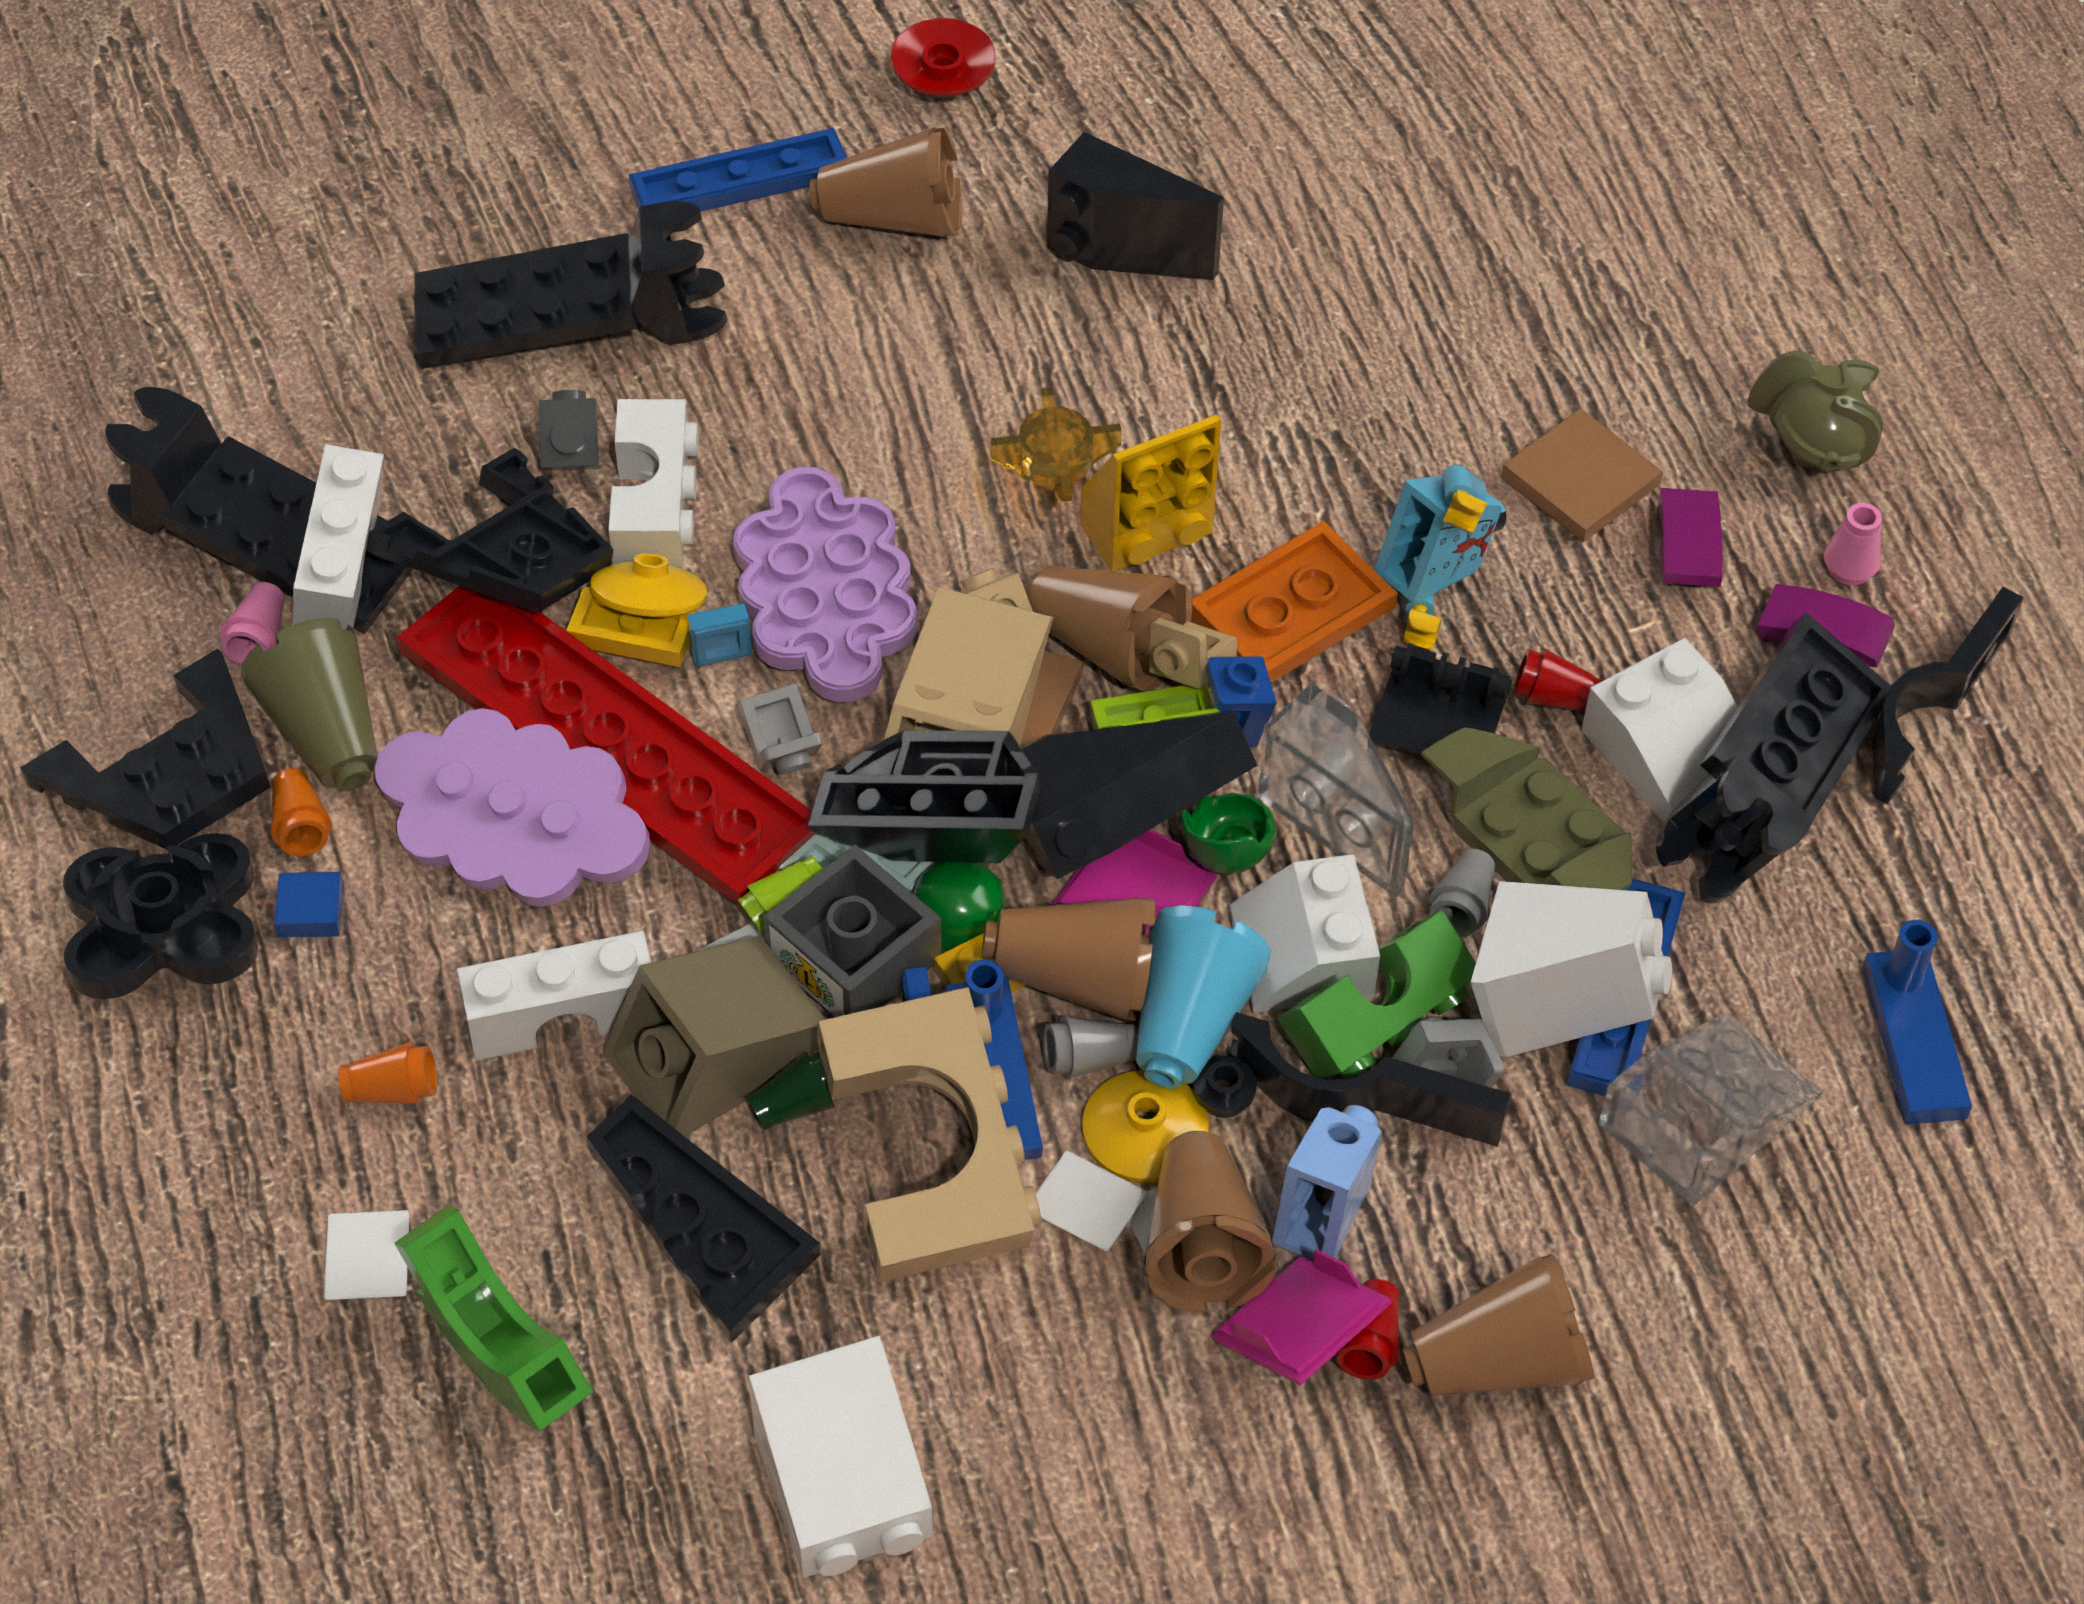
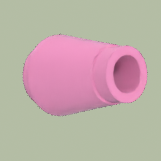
M1857 503L1852 505L1824 550V561L1829 574L1842 584L1859 585L1865 583L1880 569L1882 515L1871 504Z
M268 582L254 584L250 592L222 625L220 630L222 650L234 663L241 665L250 650L258 644L263 653L278 644L275 633L280 631L285 601L284 593L279 587Z

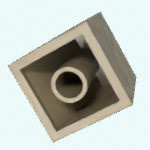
M760 935L640 965L603 1050V1054L635 1098L682 1135L686 1136L746 1102L748 1096L759 1091L805 1051L809 1057L813 1055L818 1046V1021L825 1020V1018L786 969L784 963L779 960Z

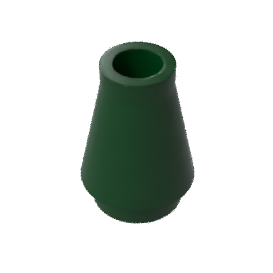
M805 1051L759 1091L747 1097L764 1131L777 1124L835 1108L833 1102L835 1100L831 1099L820 1052L809 1057Z

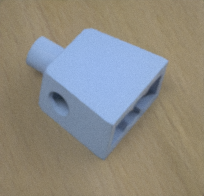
M1359 1105L1347 1106L1343 1112L1330 1107L1320 1109L1287 1165L1272 1238L1274 1245L1314 1260L1315 1249L1333 1258L1337 1257L1369 1189L1381 1141L1382 1131L1378 1128L1376 1116L1370 1110ZM1318 1186L1333 1191L1326 1206L1321 1205L1314 1196Z

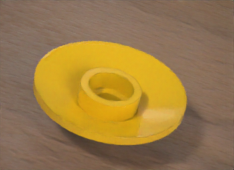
M653 553L638 554L634 557L633 561L604 567L593 574L590 582L591 594L600 603L614 610L639 616L669 617L687 614L700 608L707 599V587L699 577L684 569L670 565L666 557Z
M1144 1070L1125 1072L1105 1081L1090 1096L1082 1118L1083 1139L1090 1155L1106 1171L1132 1182L1156 1183L1159 1181L1164 1149L1172 1139L1189 1131L1209 1132L1207 1110L1199 1104L1193 1089L1188 1084H1181L1176 1089H1168L1157 1086L1147 1080L1144 1076ZM1151 1112L1157 1116L1152 1119H1142L1136 1113Z

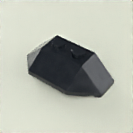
M901 731L863 751L844 767L838 764L824 771L808 826L814 832L852 846L855 844L860 849L893 861L1001 863L1028 835L1043 779L1009 731Z

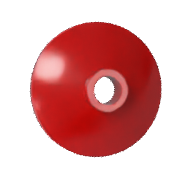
M951 18L924 20L908 27L896 38L891 49V65L897 78L909 88L932 96H955L976 89L990 77L996 61L994 45L984 31L971 23Z

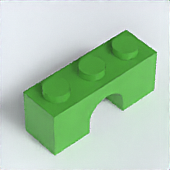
M1442 910L1416 921L1378 948L1380 953L1379 966L1386 979V995L1381 1005H1376L1366 1000L1347 975L1322 986L1277 1017L1314 1077L1325 1079L1340 1074L1343 1079L1353 1078L1376 1062L1371 1051L1386 1041L1391 1048L1398 1046L1409 1036L1412 1027L1419 1023L1418 1018L1433 1008L1438 1015L1443 1014L1469 996L1464 986L1471 982L1476 962Z

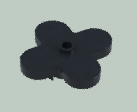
M209 833L190 838L179 846L167 845L169 854H152L142 857L139 855L138 849L131 851L124 848L107 847L90 851L76 859L65 872L63 887L70 910L75 916L88 924L69 940L64 951L66 970L74 989L87 997L112 999L124 996L138 989L158 970L163 968L170 969L180 976L200 984L223 983L240 976L248 970L255 961L258 952L255 931L250 918L232 906L247 893L254 878L250 854L245 844L227 834Z

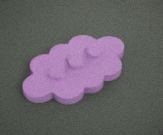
M798 467L784 472L775 479L769 492L770 509L749 515L739 523L734 532V558L739 568L743 570L739 578L740 604L745 603L748 615L754 619L752 631L753 647L761 660L767 665L780 670L805 669L811 688L822 698L834 702H853L865 698L877 688L882 679V657L901 652L912 643L917 633V607L912 598L906 593L910 587V561L903 551L894 546L895 518L888 507L880 501L868 497L844 498L840 483L829 472L815 467Z
M480 708L467 711L455 718L445 729L441 737L419 731L401 734L389 741L378 754V759L374 766L375 780L387 800L401 809L396 823L397 835L409 856L420 864L439 867L452 864L462 882L473 889L489 890L508 884L516 898L527 905L544 907L558 904L571 896L581 883L583 877L603 883L619 882L637 873L647 861L651 847L649 832L638 813L622 804L627 790L625 776L614 757L601 748L585 746L570 749L561 732L550 725L534 724L515 730L509 719L496 710Z

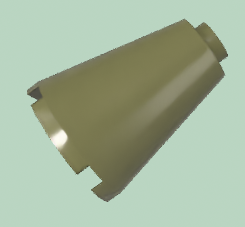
M322 618L307 620L276 632L278 644L269 648L264 653L258 644L250 650L242 662L241 675L247 688L324 786L338 788L340 791H350L363 786L372 776L371 772L374 771L378 755L359 645L353 628L348 624L346 629H342L338 619Z

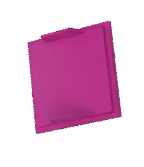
M1150 829L1112 853L1079 868L1051 905L1144 897L1154 899L1156 920L1158 912L1166 907L1179 905L1197 907L1216 881L1217 875L1187 860L1181 844ZM1151 925L1146 926L1145 936H1148Z
M1315 1249L1314 1261L1300 1256L1271 1281L1262 1294L1245 1304L1219 1327L1211 1337L1213 1341L1301 1386L1392 1302L1389 1297L1360 1284L1346 1263Z

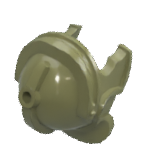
M1795 350L1773 359L1763 369L1748 397V407L1755 412L1770 416L1771 424L1779 432L1785 446L1795 455L1794 462L1799 466L1826 472L1841 471L1865 463L1874 456L1883 430L1882 416L1875 407L1865 400L1862 393L1863 391H1868L1872 381L1876 380L1879 373L1877 366L1866 361L1845 360L1838 366L1817 365L1815 359L1808 353Z

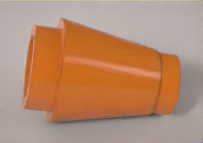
M297 768L282 770L275 775L272 781L271 836L273 841L287 854L297 857L309 856L320 851L326 845L332 829V821L309 781L308 775L303 770Z
M411 1041L354 1061L351 1064L340 1065L338 1072L340 1092L346 1103L357 1101L363 1103L421 1104L423 1097L434 1096L437 1092V1070L430 1047L428 1045L416 1047Z

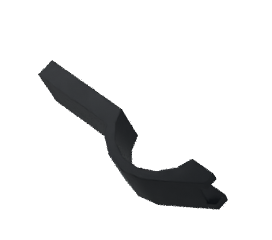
M2002 587L1949 662H1932L1909 669L1891 685L1872 739L1874 792L1876 799L1887 805L1890 803L1904 783L1905 776L1901 771L1911 759L1915 750L1902 735L1897 718L1919 708L1939 706L1956 710L2010 636L2024 597Z
M1236 1012L1231 1025V1032L1238 1040L1233 1039L1228 1056L1242 1060L1253 1070L1257 1086L1279 1108L1305 1121L1313 1122L1321 1108L1330 1107L1343 1112L1347 1106L1359 1105L1371 1112L1379 1111L1498 1147L1505 1127L1511 1093L1387 1056L1373 1070L1351 1079L1325 1080L1300 1072L1282 1058L1271 1040L1269 1021Z

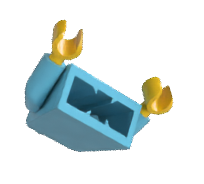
M1454 464L1447 467L1442 476L1405 481L1374 568L1387 583L1405 596V613L1408 617V624L1403 641L1408 644L1413 643L1417 647L1430 651L1434 648L1442 623V617L1433 615L1434 595L1477 571L1482 564L1492 534L1503 529L1507 519L1505 508L1501 502L1486 492L1485 482L1461 465Z

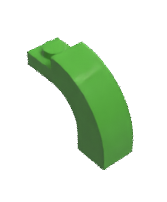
M449 1205L394 1243L420 1287L416 1291L417 1295L443 1335L492 1395L518 1419L540 1432L593 1393L591 1386L563 1338L538 1325L518 1305L504 1287L458 1209Z

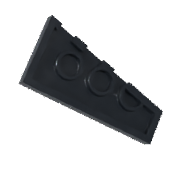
M632 1094L586 1136L590 1152L731 1343L821 1255L820 1242Z

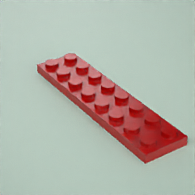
M458 586L396 637L401 654L473 708L498 711L509 719L515 730L534 724L550 725L561 732L570 749L588 746L601 748L611 754L625 776L627 790L622 804L638 813L649 832L650 840L741 909L742 906L739 904L738 899L749 892L747 885L776 873L786 860L817 833L808 826L812 814L811 809L541 612L537 614L471 589Z

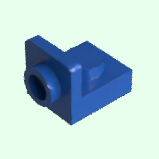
M1263 656L1210 657L1205 670L1216 708L1219 711H1234L1249 747H1257L1277 704Z

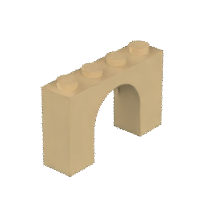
M969 987L818 1021L817 1044L832 1100L897 1085H921L935 1089L950 1098L965 1115L973 1135L974 1151L970 1160L959 1174L948 1182L931 1189L865 1204L863 1224L878 1283L1029 1247L1034 1233L1033 1226L1041 1224V1213L1033 1186L1023 1188L1017 1164L1024 1163L1025 1161L1018 1128L1016 1125L1006 1127L1000 1105L1008 1102L1004 1074L1000 1065L990 1067L984 1044L992 1042L988 1015L983 1005L974 1007Z

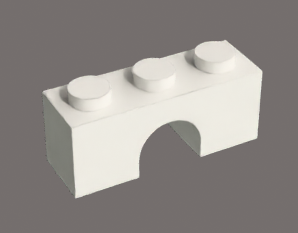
M618 399L615 450L619 479H639L647 482L636 486H612L609 519L610 546L614 549L612 563L614 565L633 561L634 557L638 554L653 553L666 557L670 565L682 567L683 544L694 543V511L685 510L686 500H696V466H688V456H698V422H688L686 399Z
M325 444L293 587L292 625L307 620L334 618L339 620L342 629H346L348 624L352 628L354 627L362 589V573L368 534L375 527L381 499L384 454Z
M644 931L457 968L475 1061L537 1048L536 1032L540 1026L552 1018L565 1014L588 1015L596 1020L599 1035L611 1033L639 966L651 963Z

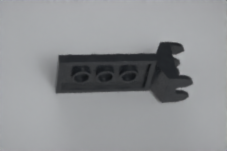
M668 201L640 206L630 237L628 233L415 273V355L421 368H430L637 329V321L668 345L696 341L718 332L727 322L725 311L711 306L691 308L689 306L693 301L710 297L725 286L723 277L715 270L697 268L696 264L704 256L702 244L686 239L674 241L672 233L688 230L702 220L699 208L692 203L684 201Z
M144 387L134 392V400L143 416L153 420L157 426L150 431L139 430L130 424H107L105 428L106 443L110 450L119 459L130 465V484H110L108 488L109 504L115 513L126 522L150 535H153L164 526L165 529L255 577L276 585L282 591L293 596V587L317 483L229 436L221 443L202 406L188 398L158 387ZM377 515L374 528L388 520ZM366 551L362 573V589L353 629L365 635L414 569Z
M1807 612L1792 624L1701 762L1700 766L1709 774L1671 811L1660 828L1656 840V854L1660 864L1663 867L1677 865L1686 860L1690 853L1698 855L1705 866L1704 872L1699 878L1700 899L1707 903H1718L1733 894L1744 881L1775 857L1794 847L1810 828L1816 815L1882 711L1891 685Z

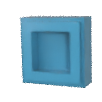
M745 603L687 615L690 650L695 666H703L752 655L750 620Z

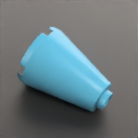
M1179 905L1163 908L1158 912L1155 926L1151 925L1149 928V944H1153L1146 995L1140 1014L1136 1062L1145 1071L1144 1076L1147 1080L1163 1088L1176 1089L1181 1084H1190L1197 1079L1231 1027L1236 1012H1241L1266 974L1271 958V950L1266 941L1251 927L1238 920L1235 921L1233 930L1213 921L1217 912L1203 907Z

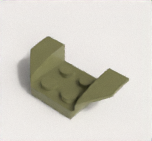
M1464 727L1422 751L1421 756L1454 786L1450 815L1453 818L1452 822L1455 833L1472 849H1479L1489 854L1495 863L1494 870L1506 882L1626 890L1630 888L1632 884L1631 832L1626 833L1546 758H1538L1540 747L1491 732Z

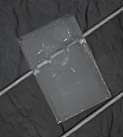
M1311 682L1264 725L1257 797L1338 856L1354 854L1358 870L1394 897H1397L1404 890L1415 820L1360 717L1351 710L1344 700L1334 695L1330 696Z

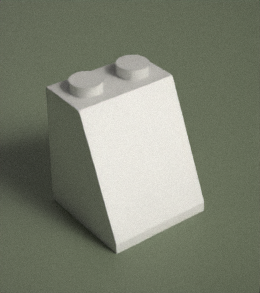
M1499 881L1472 975L1471 985L1483 1023L1500 1057L1521 1054L1654 1018L1659 995L1668 994L1671 986L1672 962L1670 957L1663 956L1662 921L1659 918H1653L1647 892Z
M880 1336L749 1375L755 1440L803 1578L818 1573L823 1576L838 1575L853 1568L859 1560L884 1552L888 1555L904 1554L917 1548L923 1540L933 1537L932 1505Z

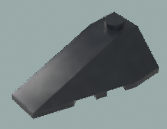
M1234 711L1168 718L1157 722L1127 726L1102 727V729L1073 733L1046 734L1021 746L1043 779L1029 833L1026 837L1041 870L1059 879L1112 853L1258 766Z

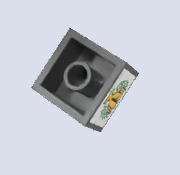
M855 844L763 916L765 942L779 960L784 963L786 969L799 986L833 1017L885 1006L902 992V974H905L904 969L926 967L928 971L934 966V958L941 954V917Z

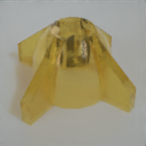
M1051 387L1041 388V409L1036 410L1025 418L1020 426L1019 435L991 438L990 454L992 461L1027 476L1039 487L1054 490L1062 502L1072 501V486L1084 477L1091 465L1121 446L1122 430L1120 423L1091 427L1089 421L1079 412L1066 407H1055Z

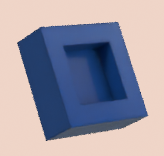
M341 872L279 873L274 922L278 938L340 936L344 890Z

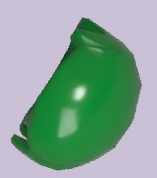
M1231 792L1213 798L1206 796L1198 801L1196 809L1191 815L1189 811L1182 810L1181 812L1182 829L1190 856L1202 867L1213 872L1233 875L1251 869L1261 862L1271 850L1277 836L1275 820L1270 809L1252 795Z
M935 862L920 876L913 892L918 899L941 917V950L945 951L983 934L986 921L998 922L1000 910H1003L1006 905L1002 880L983 863Z

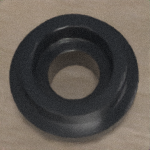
M1229 1056L1209 1059L1197 1079L1193 1082L1194 1095L1199 1104L1209 1114L1220 1118L1234 1117L1248 1108L1255 1098L1257 1080L1253 1070L1242 1060ZM1228 1080L1235 1083V1085L1222 1087L1216 1081Z

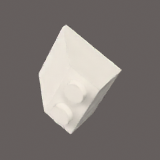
M1354 854L1293 862L1229 905L1232 927H1234L1236 920L1248 925L1264 938L1271 950L1268 970L1249 998L1252 1013L1292 1008L1322 986L1347 975L1364 998L1374 997L1380 953Z

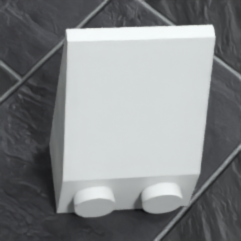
M1684 638L1591 687L1581 731L1664 823L1671 811L1709 774L1700 764L1738 706L1722 677Z

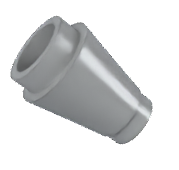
M1479 849L1465 850L1428 898L1429 916L1442 910L1460 938L1471 935L1486 922L1495 869L1492 857Z
M1062 1016L1058 1023L1046 1024L1044 1028L1043 1052L1045 1064L1050 1074L1062 1073L1065 1079H1071L1129 1061H1136L1138 1030L1134 1023L1122 1024L1119 1022Z

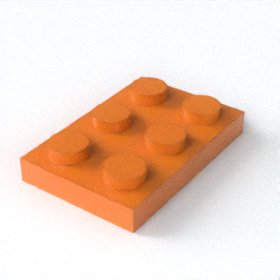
M1322 521L1192 598V620L1197 625L1236 637L1237 657L1263 656L1269 679L1272 683L1396 608L1398 593L1325 521Z

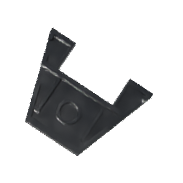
M515 447L483 465L479 480L480 486L511 504L509 507L453 540L445 538L412 516L402 512L369 531L366 551L378 557L537 614L590 581L593 574L598 570L610 566L614 549L574 507L565 510L553 497L555 487L544 475L535 478L527 469L528 458Z
M218 648L173 675L178 692L199 712L177 722L173 728L142 747L126 753L119 761L98 772L65 740L20 767L26 784L31 789L40 793L45 789L53 791L62 796L65 804L80 811L88 807L106 815L109 824L168 850L167 845L177 846L271 787L223 653Z

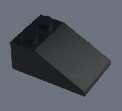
M1083 132L1048 171L1047 248L1057 252L1066 259H1072L1093 270L1214 280L1219 274L1224 197Z

